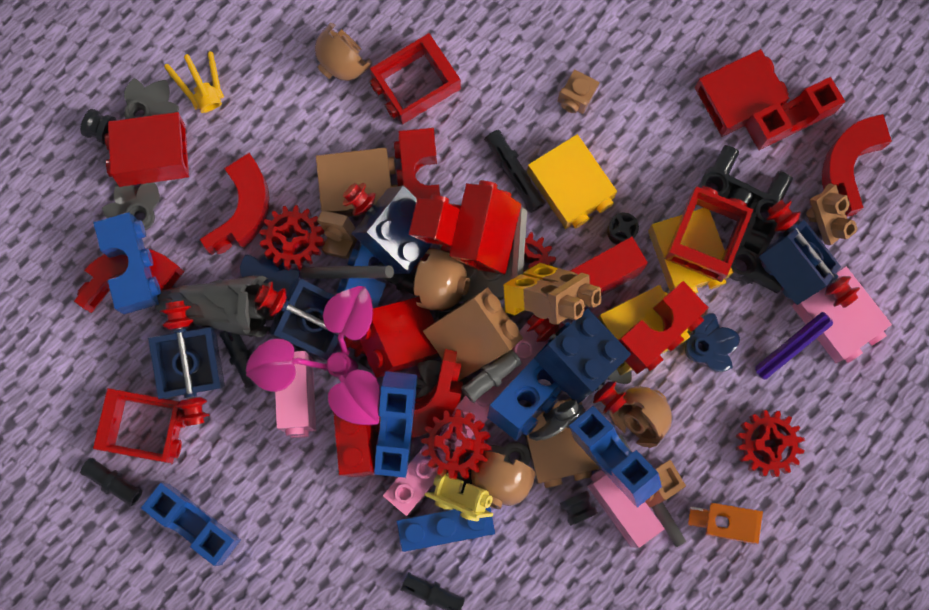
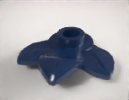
M248 254L244 256L240 265L241 276H264L268 278L264 283L273 282V290L277 292L285 288L287 293L293 280L299 279V271L294 269L286 270L284 262L278 267L275 266L273 263L274 257L267 259L264 255L260 260H257Z
M714 313L702 316L704 321L693 330V335L686 340V356L693 362L705 363L715 372H725L732 369V361L728 354L738 347L740 343L739 334L730 328H719L718 319ZM698 343L703 345L704 352L699 350Z

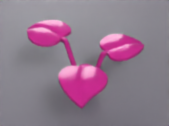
M357 286L336 294L327 302L323 312L324 324L330 332L339 333L338 342L341 347V352L332 354L328 358L327 363L323 364L302 358H293L294 346L291 342L284 339H272L261 344L252 353L246 366V376L260 388L266 391L277 392L286 389L293 382L296 375L294 364L323 369L341 382L329 390L328 402L331 410L341 419L354 424H378L381 396L379 382L370 372L358 370V364L349 357L350 350L347 349L344 341L345 336L351 340L361 339L371 326L373 308L368 290L364 286Z

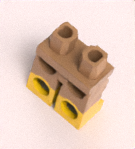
M542 263L535 265L523 272V274L503 284L505 313L517 315L526 310L533 312L535 316L541 319L549 318V323L556 325L567 318L572 320L579 319L583 315L585 306L595 308L601 304V288L590 284L588 274L580 273L578 275L574 272Z

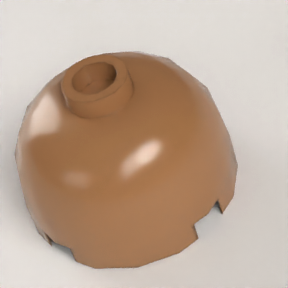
M329 23L322 30L315 43V55L320 62L317 68L329 79L332 76L345 81L358 78L372 65V61L369 58L365 62L358 54L359 50H362L359 45L342 29L338 33L333 30L335 24Z
M431 248L425 253L430 254L427 261H420L414 282V295L420 296L421 302H416L417 306L429 310L443 311L454 307L461 300L462 296L468 293L470 278L467 277L464 264L449 257L450 252Z
M635 386L624 390L623 392H627L623 397L626 403L614 414L610 412L614 424L624 434L626 427L639 438L636 444L648 448L656 447L664 438L672 423V412L666 397L658 390L643 386Z
M484 451L483 456L488 460L487 462L479 461L477 463L480 469L478 473L473 470L471 471L472 485L489 492V495L493 498L490 507L494 509H501L502 505L512 506L523 501L533 486L536 475L535 471L516 459L514 464L504 461L505 455Z

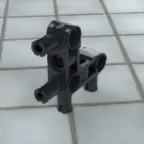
M725 145L714 166L706 170L698 187H706V183H714L718 187L719 196L727 199L736 198L742 200L747 204L746 207L754 209L731 265L733 274L730 278L747 284L755 282L777 294L781 290L780 283L773 275L765 271L762 266V260L759 258L770 245L775 232H778L774 231L777 223L774 219L766 220L760 214V209L768 210L777 202L783 200L793 177L785 172L778 171L767 193L730 176V172L740 152L732 146ZM739 259L745 262L747 270L744 272L739 271L735 267L734 261Z

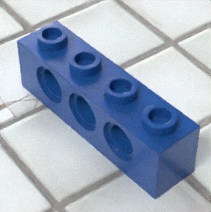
M567 322L558 332L561 333L570 323ZM533 358L490 404L487 418L517 441L523 433L529 435L538 424L536 418L542 412L546 414L550 412L558 401L556 396L563 389ZM538 380H548L551 383V385H542L538 382ZM518 401H529L532 404V406L523 407L518 403Z

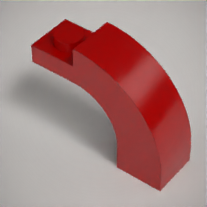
M883 114L865 118L853 124L835 141L825 157L822 168L823 190H825L828 184H836L839 194L847 195L850 205L845 212L846 217L856 215L864 208L854 177V165L857 158L863 154L883 150L892 142Z
M250 153L224 168L237 188L238 205L235 213L227 222L199 239L211 255L226 252L232 247L231 242L237 240L240 246L244 248L258 235L264 225V219L267 218L270 200L268 185L263 173Z
M149 249L153 259V266H150L152 277H156L160 290L172 288L185 271L163 254ZM103 254L89 264L84 271L93 278L90 282H85L79 288L78 296L74 302L92 313L110 291L108 280L119 277L126 271L128 267L127 255L109 258Z
M445 349L436 385L426 395L415 398L412 438L428 434L425 427L434 428L433 417L443 420L444 411L447 410L451 414L455 411L461 398V387L463 385V382L458 381L461 363L456 362L457 351ZM379 416L376 435H379L381 416Z

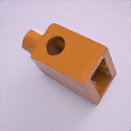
M710 503L709 510L690 507L688 525L706 528L705 535L755 545L759 544L763 511ZM716 517H727L729 519L728 528L717 526L715 522Z

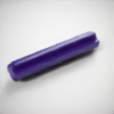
M825 312L818 314L755 367L757 374L764 380L769 378L833 325V320Z

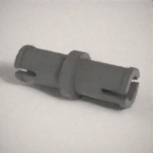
M511 349L491 365H484L481 368L482 372L465 386L463 385L461 389L468 399L475 403L477 399L493 386H500L502 384L501 380L515 368L522 365V362Z

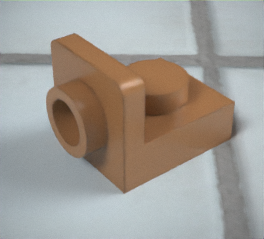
M574 69L565 87L559 92L558 102L561 103L563 109L570 113L579 112L583 114L600 82Z
M321 211L317 221L327 236L322 247L323 253L348 259L358 240L352 235V232L356 229L348 216Z
M671 459L654 468L659 473L662 488L645 501L649 508L664 502L686 487Z

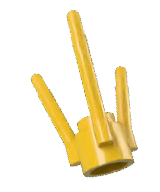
M212 51L208 52V60L213 86L210 83L202 82L188 54L184 55V59L197 85L194 88L195 94L191 92L169 64L164 65L172 79L192 102L195 110L200 109L201 113H207L222 105L220 99L224 98V95L220 89Z

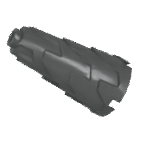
M257 275L241 279L217 280L206 284L183 285L179 288L163 289L161 294L157 295L159 305L155 306L161 316L167 317V314L160 312V310L166 309L165 303L184 300L185 306H191L186 311L187 318L194 319L192 323L195 325L212 327L213 329L249 337H263L271 327L264 326L266 320H274V315H269V308L264 306L257 310L258 303L254 301L255 296L262 284L265 286L269 284L264 283L268 278Z

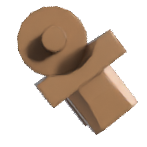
M828 184L822 193L810 199L812 207L809 208L806 215L810 222H817L824 244L832 245L839 238L849 239L857 232L856 222L847 219L845 214L850 205L847 195L839 194L836 184Z

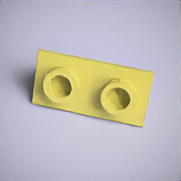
M448 474L444 476L436 475L433 482L434 486H436L435 492H426L424 495L436 500L435 505L447 510H453L454 508L461 511L460 516L471 521H479V518L493 516V513L485 510L490 507L493 500L487 490L472 484H466L464 492L461 493L464 481L457 478L452 480Z

